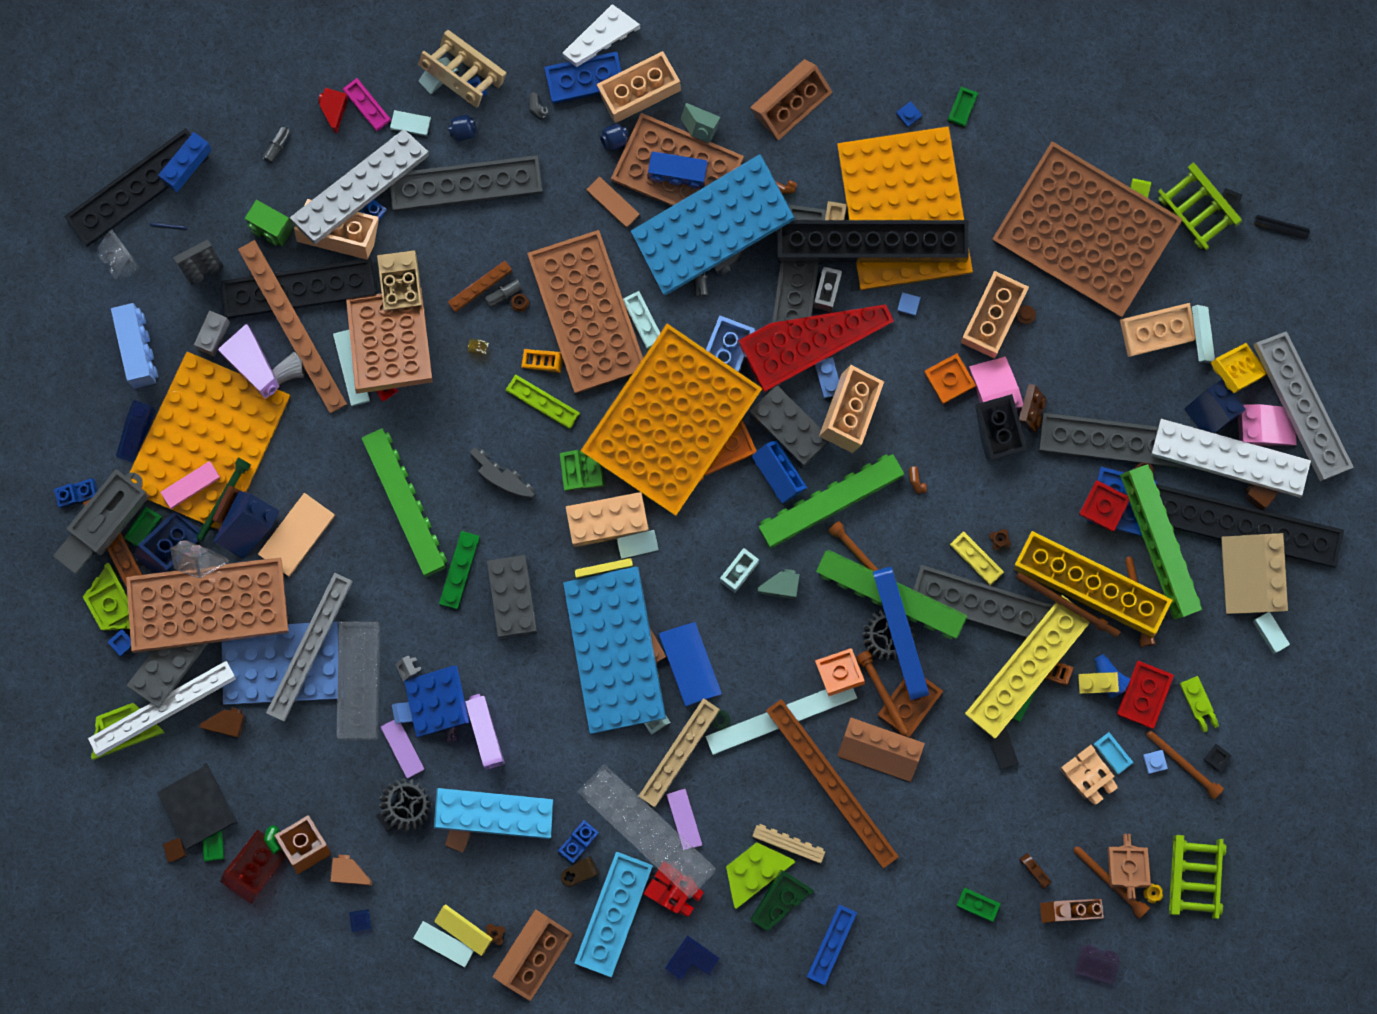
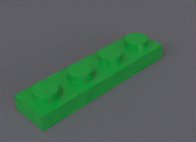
M461 531L439 605L458 610L480 536Z

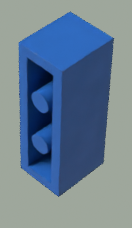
M193 132L158 174L159 178L177 193L212 151L211 146Z
M652 151L648 178L654 182L668 181L670 184L677 186L686 184L694 189L704 188L708 160Z
M777 440L765 444L752 455L755 464L759 467L782 504L794 499L807 489V486Z

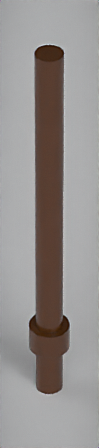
M1019 572L1015 579L1092 623L1101 632L1104 630L1115 638L1120 634L1121 631L1107 624L1106 620L1093 616Z

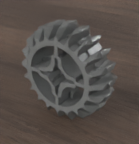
M880 610V617L873 613L874 621L870 618L867 619L868 624L871 626L864 625L863 629L868 631L862 633L863 637H868V639L863 641V644L870 643L866 650L874 649L873 657L878 652L880 654L879 660H882L883 655H886V661H890V656L893 655V659L896 661L898 659L896 649L891 650L892 636L888 644L887 636L883 635L888 630V623L883 610ZM886 620L884 630L873 632L876 624ZM873 638L883 640L885 650L880 648Z
M405 778L401 780V783L398 780L394 781V785L389 783L388 789H384L382 791L383 796L379 798L383 802L379 804V808L384 809L380 812V815L387 816L384 822L390 820V827L392 828L396 824L398 831L401 830L402 826L405 832L410 827L412 830H415L417 825L421 827L423 821L428 819L426 814L431 813V809L428 807L432 805V802L426 801L430 798V794L424 795L426 788L420 789L421 783L419 782L416 786L413 785V779L408 784ZM397 792L398 803L391 807V796ZM406 792L412 793L415 797L408 796ZM405 802L410 805L408 806V808H405L401 806V804ZM419 803V814L416 817H414L413 807ZM395 813L403 814L404 818L397 816Z

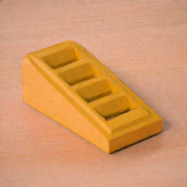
M524 349L521 368L561 373L562 354L554 351ZM528 354L529 358L530 354L533 355L532 364H527ZM538 355L541 356L540 365H536ZM547 356L549 357L548 364L544 366L545 357ZM553 357H555L554 366H552Z

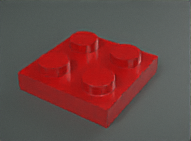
M1096 480L1078 515L1114 532L1129 502V498L1127 495Z

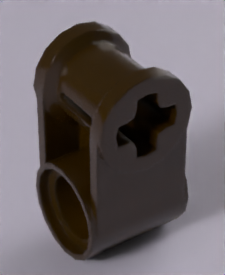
M587 857L565 869L561 874V882L567 887H572L587 881L593 876L599 875L592 857ZM568 872L570 873V875H575V877L573 878V882L571 883L569 880H564V878H566V873Z

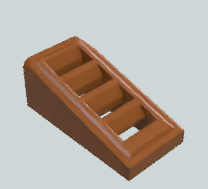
M1058 662L1045 679L1066 687L1074 667ZM1058 667L1056 676H1052L1054 668ZM1062 669L1066 670L1063 679H1060Z

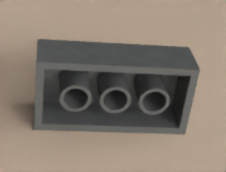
M778 385L750 410L749 416L774 441L777 440L781 448L802 469L830 443L819 437L821 428Z
M521 555L487 561L498 638L506 639L538 634L526 556Z

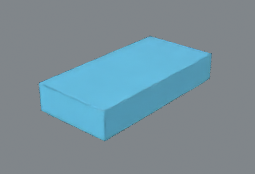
M1109 732L1093 744L1117 775L1133 764V761Z

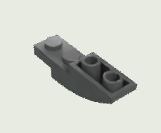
M474 447L470 451V455L482 466L478 470L479 475L487 482L503 492L529 500L536 498L533 493L535 491L533 487L528 483L524 484L520 480L522 477L515 470L511 472L507 468L501 473L503 469L496 462L492 464L487 459L489 456L484 450H478Z

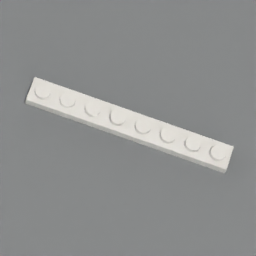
M227 661L221 663L173 690L160 708L150 703L88 738L95 754L99 757L236 680V677Z

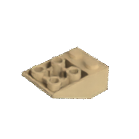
M415 250L377 255L384 311L422 306L420 277Z

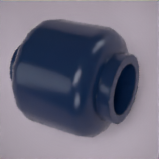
M468 115L452 118L451 125L448 126L450 136H454L457 141L471 139L474 137V133L477 132L474 118H470Z
M615 123L602 130L600 140L605 149L614 151L627 144L629 133L625 126L621 127V125Z

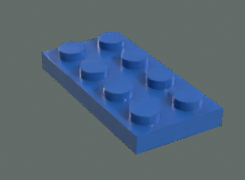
M617 52L594 56L578 67L570 62L544 67L552 104L600 94L597 84L622 72Z

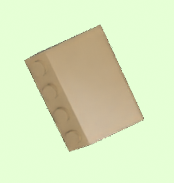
M1283 533L1221 537L1226 614L1288 611Z

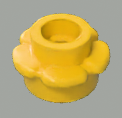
M1151 884L1149 888L1144 890V897L1148 899V902L1156 903V901H1161L1163 898V890L1159 885Z

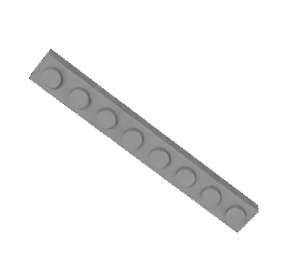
M334 573L266 712L267 714L285 722L352 585V580Z

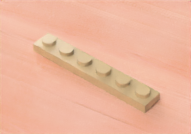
M703 698L639 794L640 798L654 807L657 806L720 711L719 708Z

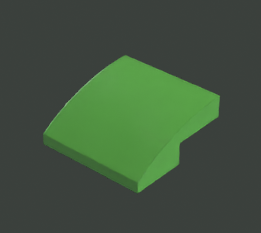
M579 450L560 453L564 491L605 486L603 466Z

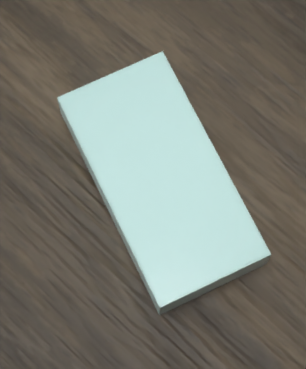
M394 110L390 129L395 131L406 130L411 134L427 136L431 117Z

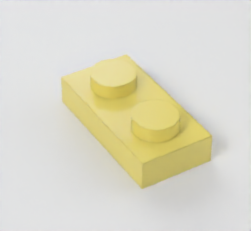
M1118 672L1078 674L1080 694L1119 692Z

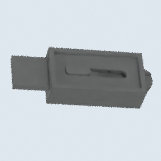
M115 469L67 527L71 535L53 557L77 574L94 552L101 556L150 497L142 489L143 479L140 475L131 472L125 476Z

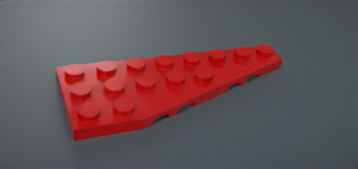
M885 304L769 323L737 340L762 391L765 392L894 322Z

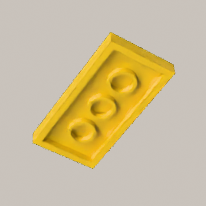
M1247 343L1217 357L1211 362L1215 373L1221 376L1225 386L1233 393L1267 375L1262 363Z

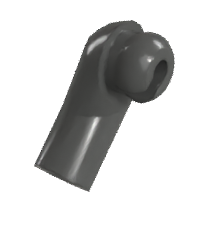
M530 93V111L537 117L544 118L548 114V108L539 104L538 93Z

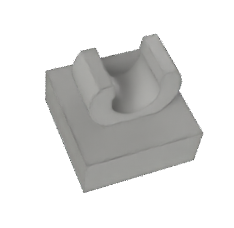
M406 656L395 664L403 682L412 678L421 670V667L414 668L412 664L417 660L416 658L410 659L409 656Z

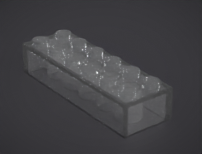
M339 622L337 739L339 741H378L381 629L379 622Z

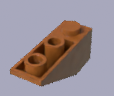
M1102 899L1040 903L1042 923L1104 918Z

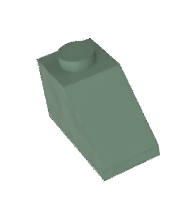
M688 103L685 104L681 116V121L691 136L707 143L714 136L720 120L719 116Z
M785 569L784 572L780 571L758 587V594L796 600L800 574H796V571Z

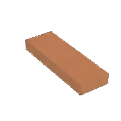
M600 176L586 189L593 198L626 228L640 216Z

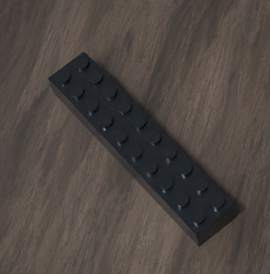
M793 220L778 229V262H967L969 258L968 220Z

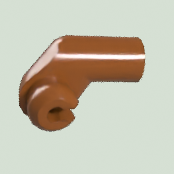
M789 180L787 186L775 181L782 194H793L796 191L797 183Z
M910 467V483L915 493H926L927 485L926 483L920 484L918 467Z

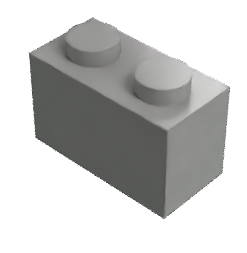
M823 267L813 308L832 313L842 271Z
M212 311L208 312L194 343L197 350L215 357L230 324L227 317Z

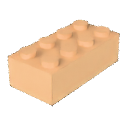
M994 271L963 335L961 343L995 359L1029 287Z
M850 365L841 374L819 437L851 453L857 450L863 443L884 381Z
M641 492L566 506L573 547L615 540L620 537L649 531Z

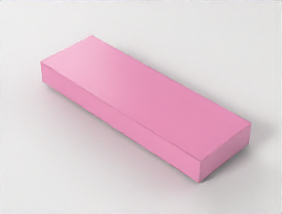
M209 461L161 491V494L169 507L173 509L219 480L220 476Z

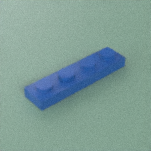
M838 905L807 978L822 985L826 984L857 912Z

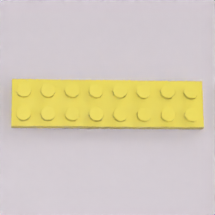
M1055 603L967 710L965 715L996 739L1090 622Z

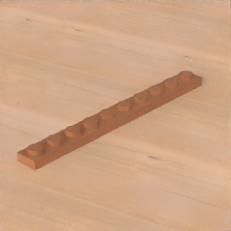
M253 240L239 248L240 254L295 352L303 361L304 368L330 414L346 406L345 399L256 241Z

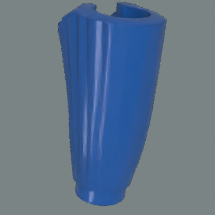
M1105 654L1096 657L1094 660L1098 673L1118 672L1119 692H1107L1109 698L1112 699L1123 694L1130 682V678L1121 674Z

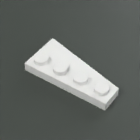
M612 4L562 53L563 57L578 67L596 56V53L600 50H606L615 41L626 38L627 34L633 30L634 32L639 30L640 24Z

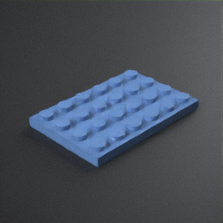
M333 622L295 701L340 699L338 622ZM310 623L288 624L289 633L222 641V663L227 661L236 677V680L223 686V705L271 703Z

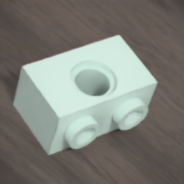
M743 548L720 577V582L736 593L758 565L759 559Z

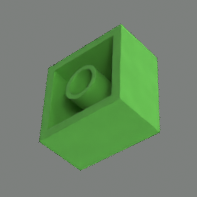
M257 199L244 218L252 234L257 237L261 235L266 237V241L273 246L277 244L283 246L294 228L287 216Z

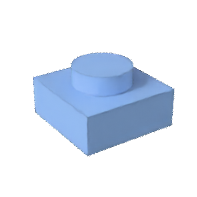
M1163 750L1143 755L1148 774L1168 769Z

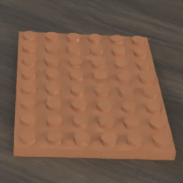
M1051 142L993 237V240L1123 317L1183 219L1058 144Z

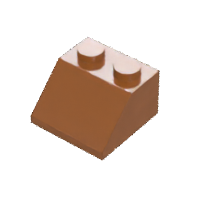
M309 815L274 835L297 875L331 855L327 844Z

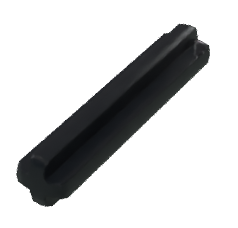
M1261 215L1255 217V226L1304 239L1309 237L1310 229L1307 227Z

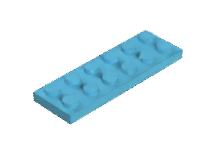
M438 788L436 790L434 829L550 839L553 799Z
M619 852L615 853L575 964L612 977L653 865Z

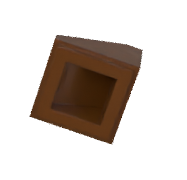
M180 837L163 844L168 863L187 857Z

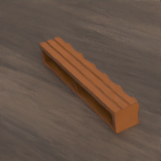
M504 260L449 300L448 304L455 313L458 312L462 307L511 273L512 269Z

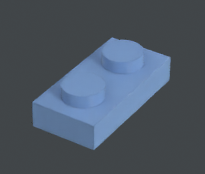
M832 357L815 364L824 399L834 396L839 382Z

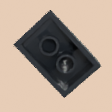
M1013 394L975 404L980 438L986 459L992 460L1027 450Z

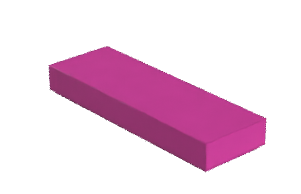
M358 78L342 89L376 132L392 121Z

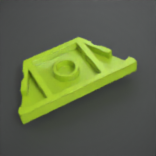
M107 563L83 598L102 631L130 629L128 597L110 563Z
M131 703L97 716L94 735L140 710V708L135 703ZM156 724L99 757L93 750L91 758L92 760L101 758L161 735L164 731Z
M758 842L726 866L735 909L774 880L780 870L785 871L795 861Z

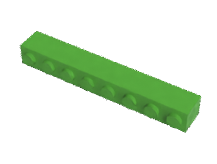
M382 428L362 437L423 575L426 578L445 569L444 563L448 561L444 553H439L436 547L440 545L435 534L431 536L429 529L432 526L428 518H423L421 514L424 509L420 500L416 501L413 496L416 494L412 483L408 484L406 481L408 474L405 467H400L398 460L401 458L397 450H392L390 443H393L389 432L385 433Z
M887 454L877 459L878 462L874 465L869 463L861 468V472L857 474L852 472L844 477V481L840 483L836 481L828 485V489L824 492L819 490L811 495V499L807 501L802 499L794 504V508L790 510L787 508L783 509L772 520L769 517L760 522L761 525L758 530L768 548L771 549L901 479L904 476V472L893 454L890 456Z
M1147 464L1120 474L1164 595L1172 599L1169 609L1173 619L1202 610L1200 599L1195 592L1193 580L1188 573L1187 564L1182 557L1180 545L1176 541L1173 526L1169 522L1167 510L1162 503L1160 491L1156 487L1149 465Z
M825 551L816 571L820 573L819 577L827 581L832 579L838 582L837 585L844 589L849 587L855 590L854 593L863 598L868 596L872 598L873 603L882 606L873 570L833 551ZM896 582L905 614L908 615L907 619L916 623L921 621L925 623L924 627L935 631V629L942 631V635L949 639L959 636L968 615Z

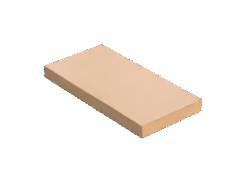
M1190 303L1120 319L1128 357L1196 340Z
M304 493L258 555L264 559L281 557L283 573L290 577L336 515Z

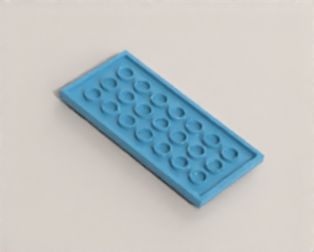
M759 154L631 230V233L662 293L666 296L795 220V217L763 157Z
M636 566L563 582L590 734L666 719L639 567Z

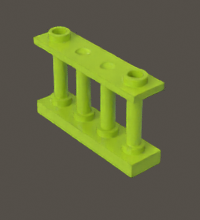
M1193 162L1188 166V176L1166 194L1160 189L1158 191L1160 195L1158 199L1164 206L1168 205L1177 216L1183 219L1182 223L1196 238L1194 243L1200 250L1204 248L1207 251L1209 246L1206 242L1227 225L1234 224L1237 227L1242 223V219ZM1192 181H1198L1201 185L1200 190L1177 208L1170 199ZM1209 195L1214 200L1211 202L1212 205L1191 222H1188L1182 214L1202 197ZM1221 209L1225 214L1224 219L1201 237L1194 228L1216 210L1219 211Z
M1183 835L1173 836L1169 915H1180V911L1183 910L1212 912V919H1219V915H1222L1223 904L1220 903L1222 859L1226 855V844H1223L1224 839L1216 840V845L1187 843ZM1187 850L1216 853L1215 865L1186 862L1183 860V852ZM1190 870L1215 873L1214 885L1185 882L1182 880V872ZM1184 890L1213 892V904L1183 902L1181 900V892H1184Z

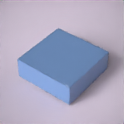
M902 292L897 312L916 316L921 297Z
M409 702L392 705L395 724L413 722Z

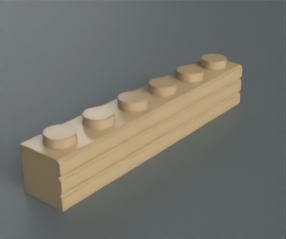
M756 825L753 838L821 864L825 854L823 848L818 846L814 848L811 843L805 842L804 844L798 838H789L788 834L782 833L781 835L775 829L771 828L769 830L766 829L767 826Z

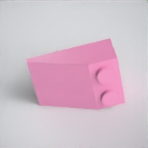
M1006 357L969 366L973 381L976 384L975 388L980 403L1013 394L1017 412L1022 410L1023 400Z
M1261 404L1243 405L1246 410L1238 418L1239 441L1257 446L1297 445L1296 432L1284 407Z

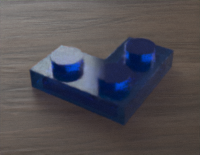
M687 935L665 969L679 979H682L693 963L709 975L720 958Z

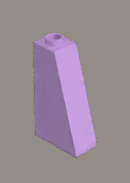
M247 324L218 349L222 356L265 399L273 395L277 388L280 387L255 335Z
M480 694L470 696L469 700L465 702L483 766L488 770L504 765L505 762L485 696H480Z

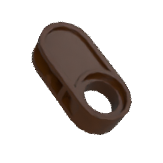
M1028 853L1019 859L1022 865L1025 864L1027 866V871L1039 882L1041 888L1045 889L1052 883Z

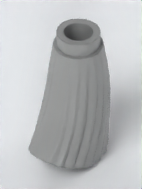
M295 352L290 354L272 370L279 385L290 379L304 378L305 368L302 364L303 361Z

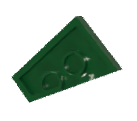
M780 870L750 920L768 931L785 917V914L792 908L799 905L805 897L812 894L814 890L785 871Z

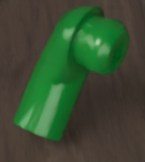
M274 825L267 828L264 842L271 852L276 854L282 848L274 836L280 830Z

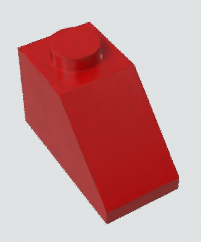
M325 88L324 92L319 95L318 104L334 133H337L348 97L346 93Z

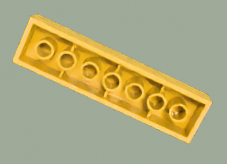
M1033 531L1030 533L1014 565V570L1152 638L1156 635L1172 602V599Z

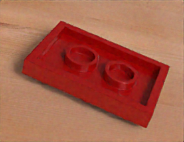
M1137 661L1116 715L1154 729L1174 675Z

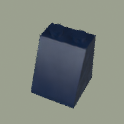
M1223 379L1209 387L1184 408L1198 429L1214 434L1238 419L1246 410L1237 396L1225 386Z

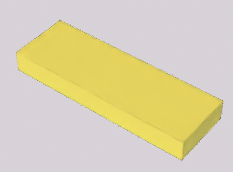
M964 531L950 544L990 586L1004 573Z
M629 558L577 569L575 571L576 579L633 567L632 559Z
M447 905L442 907L434 921L480 956L485 953L493 938Z

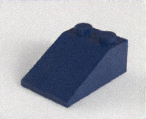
M239 491L213 542L244 559L271 529L280 511L252 494Z
M174 511L137 545L134 556L154 573L173 571L199 542L197 535L200 530L182 514Z

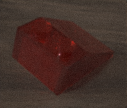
M259 830L254 833L227 867L220 880L222 884L251 904L260 895L286 858L282 849L276 854L271 852L264 842L265 834Z

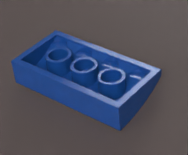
M695 622L659 633L685 707L700 703L703 698L708 700L722 694Z

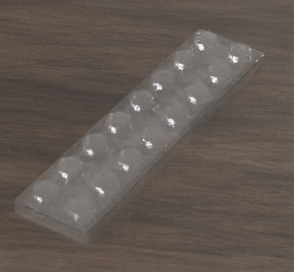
M605 764L577 791L580 796L689 899L717 870Z

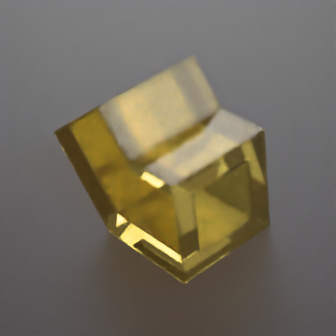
M470 338L467 350L468 352L480 355L486 354L489 343L480 339Z

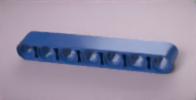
M892 567L873 571L910 700L928 696L929 691Z

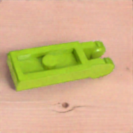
M1196 676L1180 683L1179 685L1202 732L1208 731L1207 724L1202 716L1207 714L1214 728L1219 727L1218 720L1213 713L1214 710L1199 677Z

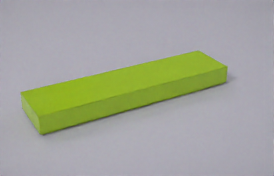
M516 374L505 390L568 429L572 428L580 415L578 411Z

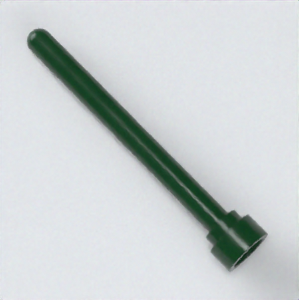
M239 457L235 461L234 473L197 535L199 542L205 539L214 521L212 519L228 486L235 487L241 474L249 470L250 463Z

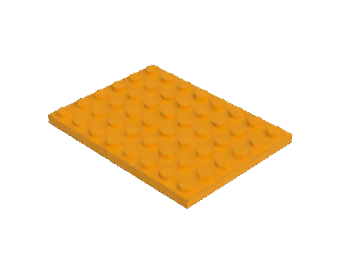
M949 126L837 143L849 220H964ZM970 252L967 262H856L860 290L973 273Z
M666 324L581 449V452L674 515H677L762 388L681 332Z
M186 352L130 473H136L143 479L142 489L150 496L147 500L204 524L234 473V463L238 457L251 464L249 470L241 474L235 485L236 489L247 492L291 395L276 390L273 395L265 399L241 374ZM210 461L220 479L171 509L162 496L161 491ZM214 521L211 527L219 530L221 525Z

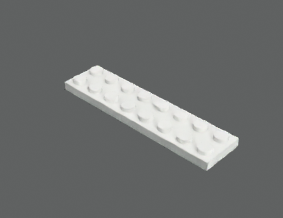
M1164 419L1160 420L1151 453L1153 457L1299 498L1302 497L1311 460L1250 443H1243V441Z

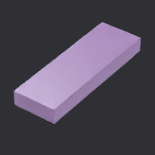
M395 720L381 726L407 779L424 771L425 769L402 724H395Z
M686 789L667 794L683 851L702 846Z

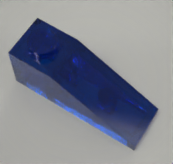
M133 400L126 417L116 457L135 462L155 413V409L151 405Z

